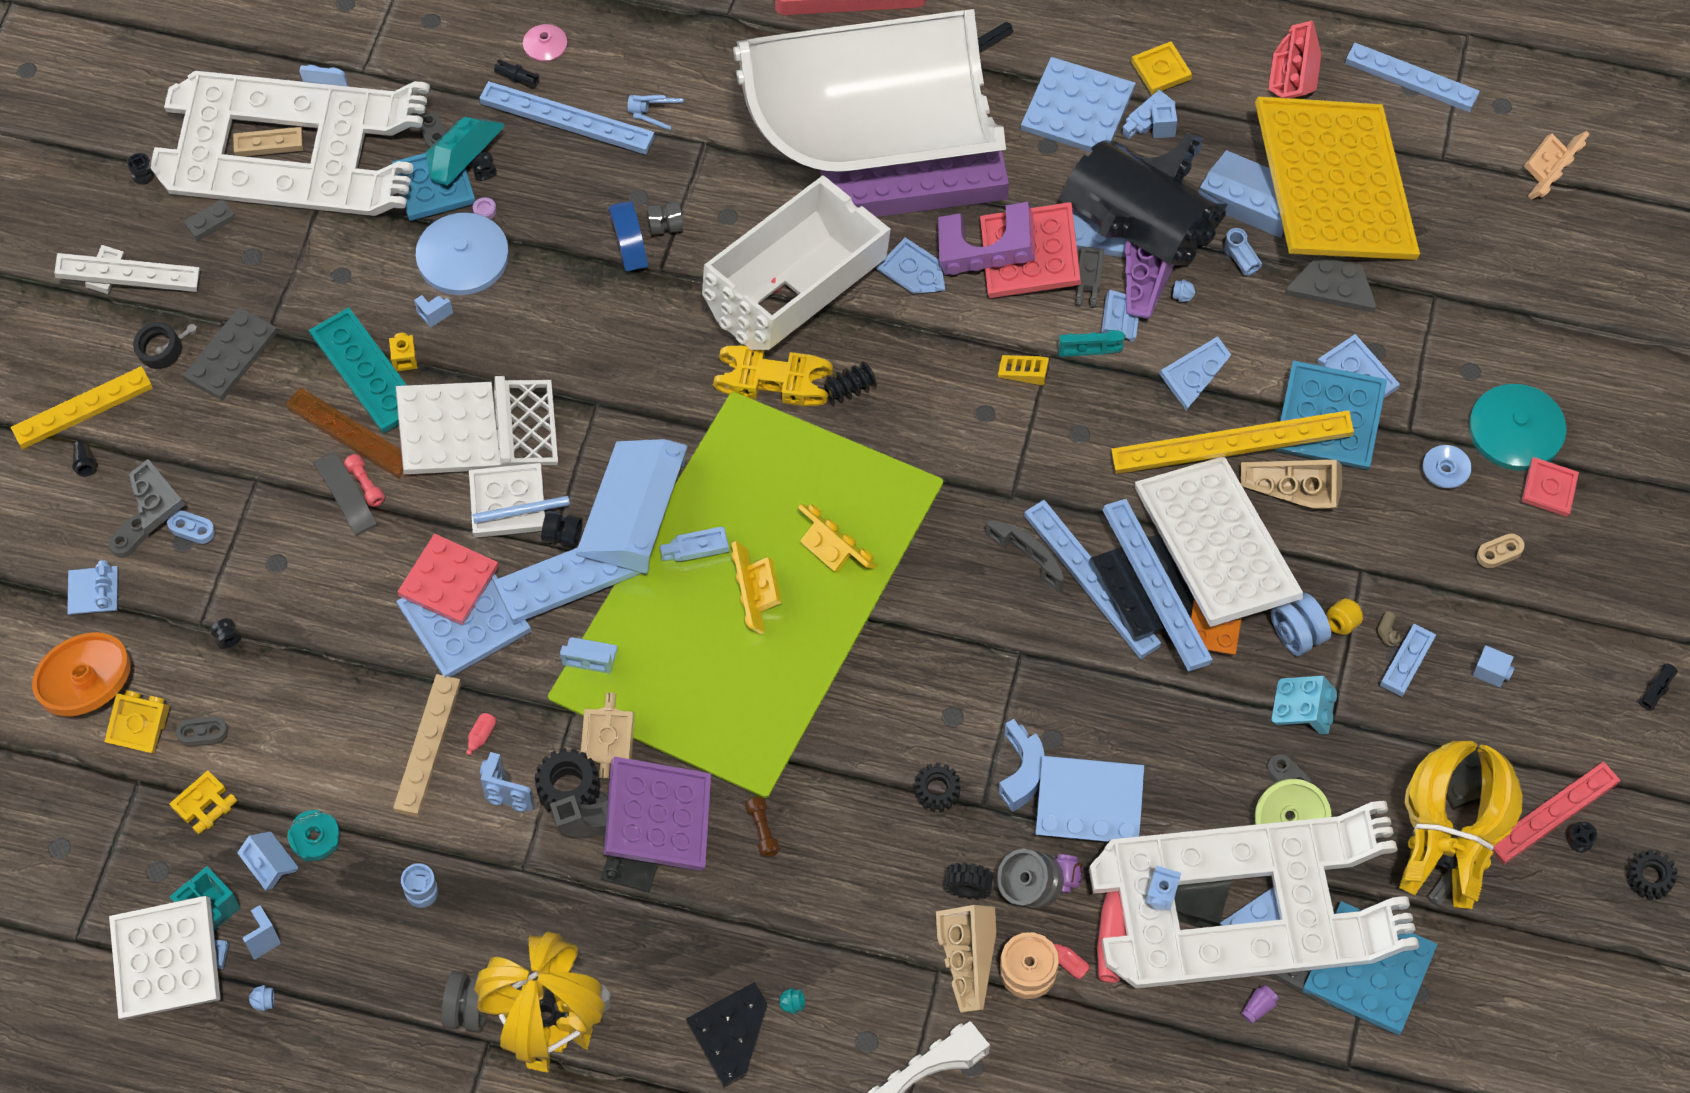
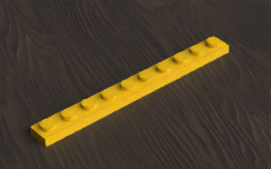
M1348 410L1112 448L1111 450L1115 474L1349 437L1354 435V430Z

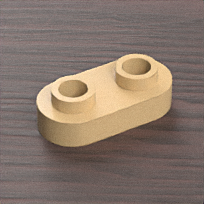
M1506 534L1480 546L1477 560L1485 568H1495L1515 560L1521 556L1524 550V541L1516 534ZM1507 547H1512L1514 551H1509ZM1485 556H1491L1493 559H1487Z

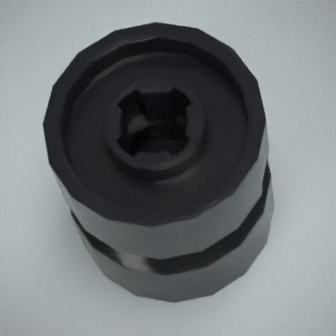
M547 511L542 525L541 540L553 544L560 541L563 546L576 548L582 532V517L567 515L564 518L562 513Z

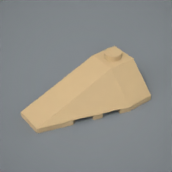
M970 905L936 911L937 938L939 945L944 947L947 956L944 959L946 968L951 969L953 976L952 987L960 1013L983 1010L996 938L995 907Z

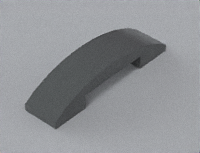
M333 451L313 461L315 468L331 491L355 537L376 527L377 524L366 502L338 455Z
M989 520L986 523V535L1003 549L1009 543L1013 544L1042 567L1041 578L1058 592L1063 589L1064 577L1058 563L1038 540L1023 530L1003 522Z

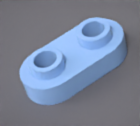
M177 511L167 520L169 530L175 536L199 544L208 543L215 536L212 522L195 514ZM180 524H185L183 527L178 528ZM206 531L205 534L199 535L201 532Z

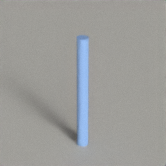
M568 496L474 513L472 515L474 523L569 506L570 504Z

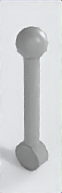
M188 325L187 330L178 335L180 340L188 334L196 333V325ZM169 342L162 347H156L155 353L158 355L163 352Z

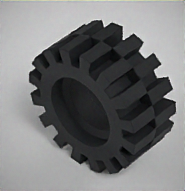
M936 763V767H933L932 764L927 765V770L923 767L920 770V774H917L915 781V796L918 803H923V808L926 810L930 807L931 812L939 809V813L944 812V808L950 810L952 804L956 805L961 789L960 777L956 775V771L953 768L949 770V765L947 764L944 765V768L940 767V763ZM934 780H940L946 783L948 789L943 795H933L928 790V785Z
M1647 850L1646 854L1642 851L1633 859L1628 868L1627 878L1630 879L1627 883L1629 886H1634L1632 889L1634 893L1637 891L1641 892L1639 897L1643 898L1645 895H1648L1647 900H1652L1654 897L1658 900L1662 896L1668 895L1669 891L1673 888L1678 877L1676 876L1678 871L1677 868H1673L1675 864L1673 860L1667 861L1669 858L1667 854L1661 857V851L1657 850L1653 854L1652 850ZM1646 867L1657 869L1661 873V881L1658 883L1649 882L1643 876V869Z
M962 862V865L959 863L951 864L947 868L945 889L948 893L951 892L953 896L959 895V898L967 897L970 900L972 898H975V900L985 899L991 894L993 872L982 865L975 866L976 864L971 863V865H967V862Z

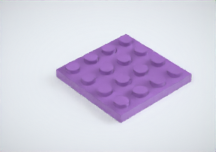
M614 756L611 760L604 855L703 871L706 864L711 773Z

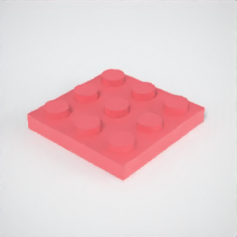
M434 533L399 588L398 596L463 625L499 568V564L495 560Z

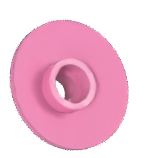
M542 24L533 27L526 33L523 39V48L526 54L534 60L542 62L552 61L559 58L565 52L567 37L559 27Z

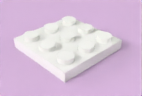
M541 463L469 470L472 514L544 500ZM545 510L474 523L472 515L473 536L476 538L542 531Z

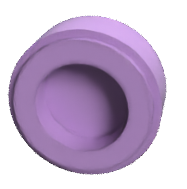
M487 197L477 199L473 204L474 214L492 219L496 215L495 202Z

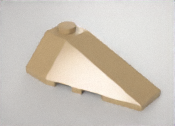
M1338 460L1241 462V486L1312 509L1337 508L1342 490V464Z

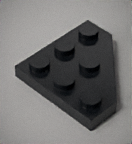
M755 982L686 1018V1023L723 1088L747 1076L753 1051L760 1034V1028L768 1008V1004Z

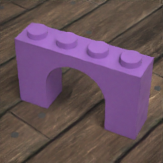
M1029 202L1006 205L1005 233L997 242L986 247H974L967 243L966 225L961 213L938 217L939 262L945 275H955L961 272L978 271L985 268L1002 267L1004 265L1035 260L1034 219Z

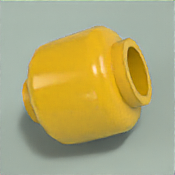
M1347 598L1335 603L1326 614L1331 631L1341 635L1351 633L1363 621V613L1359 604Z

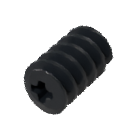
M863 361L859 367L857 365L851 366V371L845 368L842 370V374L837 371L833 377L827 375L824 387L828 393L829 401L832 405H835V397H838L843 402V394L846 393L851 399L853 397V390L858 395H861V387H864L868 392L870 391L869 384L872 383L877 388V383L872 369Z

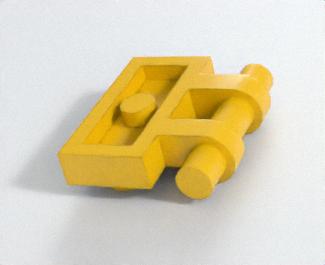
M207 770L169 805L187 824L196 817L199 822L192 829L199 835L205 829L209 830L214 825L213 822L222 814L226 815L231 811L230 807L237 802V799L230 794L223 800L220 795L226 791L224 785ZM213 802L216 807L206 815L203 810Z

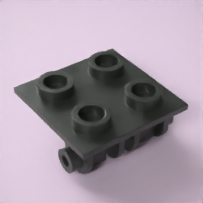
M608 855L600 880L650 892L659 864Z

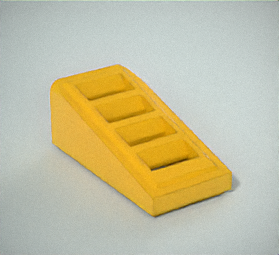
M1002 355L998 378L1044 386L1049 358ZM1007 363L1012 364L1011 371H1006ZM1017 365L1021 366L1020 371H1015ZM1026 367H1030L1029 372L1025 371Z

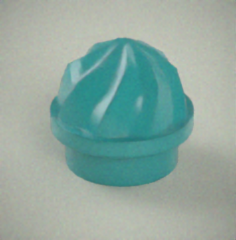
M789 988L784 991L779 999L781 1008L785 1012L797 1014L798 1011L804 1010L805 997L801 989L796 990L795 988Z

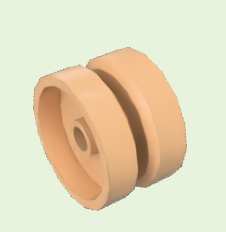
M1034 932L1021 933L1012 937L1004 946L1001 955L1000 977L1005 988L1014 996L1023 999H1035L1045 995L1053 987L1059 965L1058 952L1050 940Z

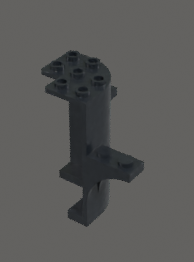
M1189 132L1173 150L1164 155L1151 158L1142 156L1117 141L1103 140L1092 147V153L1089 156L1084 154L1077 163L1058 199L1063 203L1071 202L1073 209L1097 223L1101 227L1098 233L1104 237L1125 238L1170 265H1188L1194 260L1197 246L1207 245L1214 239L1215 229L1218 223L1224 219L1226 215L1225 209L1228 205L1183 179L1190 172L1191 162L1194 156L1200 152L1203 140L1202 136Z

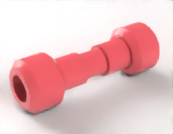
M352 454L345 459V468L349 474H353L360 482L365 492L364 499L368 506L375 507L380 505L385 499L383 491L380 487H375L373 482L369 480L364 469L365 463L361 456Z

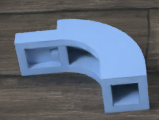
M1012 719L1005 724L1004 734L1020 755L1022 765L1015 774L999 783V794L1010 810L1014 812L1027 804L1040 787L1042 756L1045 755L1038 735L1034 734L1029 737L1024 726L1018 725Z

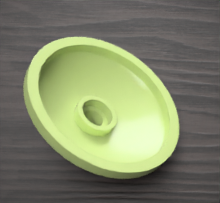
M1285 779L1270 786L1260 797L1255 810V825L1331 817V809L1326 796L1315 785L1301 779ZM1292 811V818L1287 820L1285 818L1286 812Z

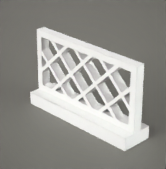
M495 376L493 390L500 467L535 463L557 465L558 456L551 380H505V376ZM509 388H519L524 393L517 399L510 394ZM536 388H546L547 394L539 398L532 391ZM527 396L537 402L530 409L522 403ZM516 406L525 412L520 419L511 414V411ZM540 406L548 411V414L543 419L534 413ZM529 416L538 422L533 429H530L523 423ZM518 426L527 433L521 440L513 434V431ZM542 426L550 432V435L545 439L535 433ZM531 436L540 443L534 450L525 444ZM521 447L529 454L525 458H515L514 452ZM545 447L552 452V458H542L537 452Z

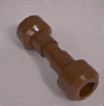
M761 796L752 797L747 800L745 805L748 814L753 816L754 822L758 827L760 855L763 857L775 856L780 851L778 840L772 837L767 825L765 798Z

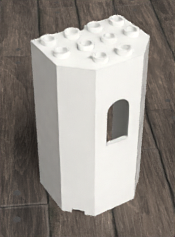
M822 175L704 264L702 295L719 325L724 330H728L733 334L739 343L745 344L751 350H769L885 260L891 229L863 206L860 208L856 207L849 195ZM773 278H776L775 283L771 282ZM786 284L798 296L771 315L759 303Z

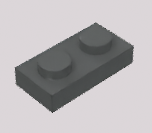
M221 199L186 219L184 224L194 239L199 241L234 221L236 216L224 199Z

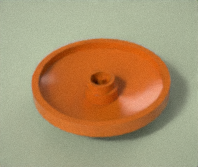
M92 632L74 636L54 647L41 660L32 680L33 693L39 704L46 711L54 715L77 716L91 712L110 701L124 686L130 673V656L122 642L112 635Z

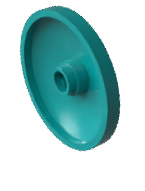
M1523 384L1500 385L1485 392L1475 403L1469 420L1470 436L1477 450L1495 465L1515 471H1528L1533 457L1551 462L1560 452L1567 431L1566 420L1558 404L1543 391Z

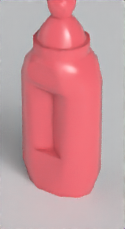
M482 713L478 717L468 735L467 755H472V751L479 749V747L485 744L496 725V718L494 716Z
M1053 944L1058 952L1059 964L1072 976L1081 980L1090 969L1088 963L1069 947Z

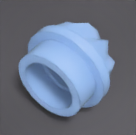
M1185 279L1182 281L1176 280L1173 299H1178L1181 303L1190 301L1195 295L1193 284Z
M266 985L255 988L249 996V1002L252 1007L262 1012H266L267 1009H273L274 989L267 988Z

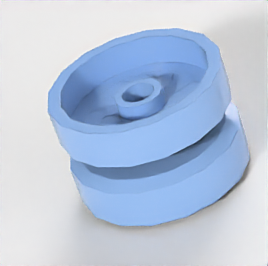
M1303 592V599L1275 607L1271 611L1272 623L1276 633L1285 647L1296 656L1308 652L1312 649L1313 645L1318 646L1331 637L1330 624L1324 611L1308 593Z

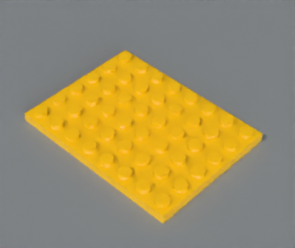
M1258 97L1255 105L1289 254L1417 260L1420 252L1383 104Z

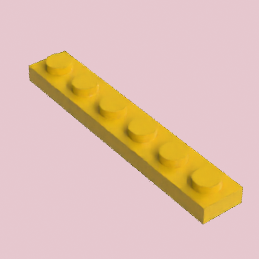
M141 366L12 426L11 429L21 449H25L153 389Z

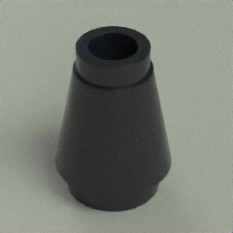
M77 441L73 445L72 468L79 476H89L94 473L97 463L86 441Z

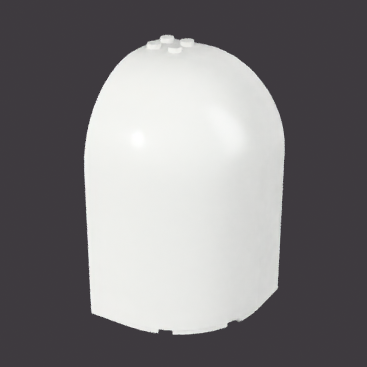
M974 9L737 41V47H733L734 59L739 61L740 70H736L737 82L743 87L745 101L754 123L763 136L776 149L803 165L825 171H851L1006 150L1004 127L995 124L992 117L988 118L987 114L990 113L987 97L983 96V94L981 95L980 86H983L984 82Z

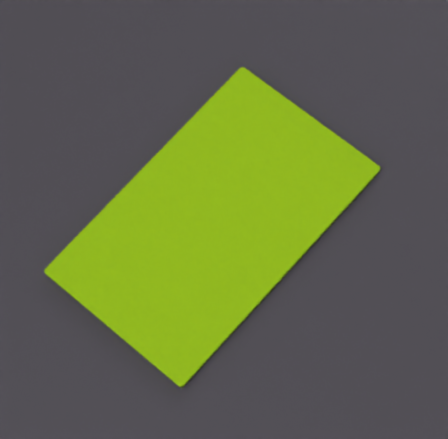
M736 392L730 393L674 485L650 555L649 571L647 574L642 573L615 584L582 638L584 640L617 646L611 674L565 666L548 694L549 701L584 716V709L597 710L605 707L606 693H616L615 708L620 711L635 712L634 740L707 773H711L751 793L768 798L941 490L943 479ZM800 504L808 506L813 504L822 511L821 516L825 520L830 519L839 526L838 531L843 535L848 534L857 542L855 546L860 550L863 548L874 556L872 560L878 566L875 569L867 568L851 555L839 572H834L800 542L814 523L798 509ZM724 527L729 552L685 561H675V559L662 561L660 545L670 544L671 540L676 539L677 535ZM735 541L748 549L751 564L767 557L773 560L782 603L761 612L765 633L761 635L749 629L745 623V607L740 599L742 592L736 579V564L731 555L733 552L732 542Z

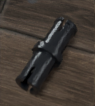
M499 59L497 63L500 65L495 64L494 66L495 73L509 77L515 83L522 82L533 88L537 86L536 83H539V74L525 70L519 64L512 65Z
M1664 663L1658 675L1651 679L1648 684L1649 688L1639 701V704L1644 709L1654 710L1662 695H1666L1670 682L1678 673L1676 667L1669 663Z

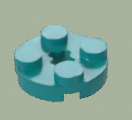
M309 810L299 814L293 820V825L288 831V841L293 852L303 861L309 862L324 859L339 848L340 830L336 820L331 815L321 813L319 810ZM315 830L316 833L321 832V835L318 836V839H307L311 836V831Z

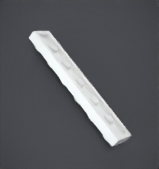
M57 253L54 274L55 278L197 292L200 270L199 267Z

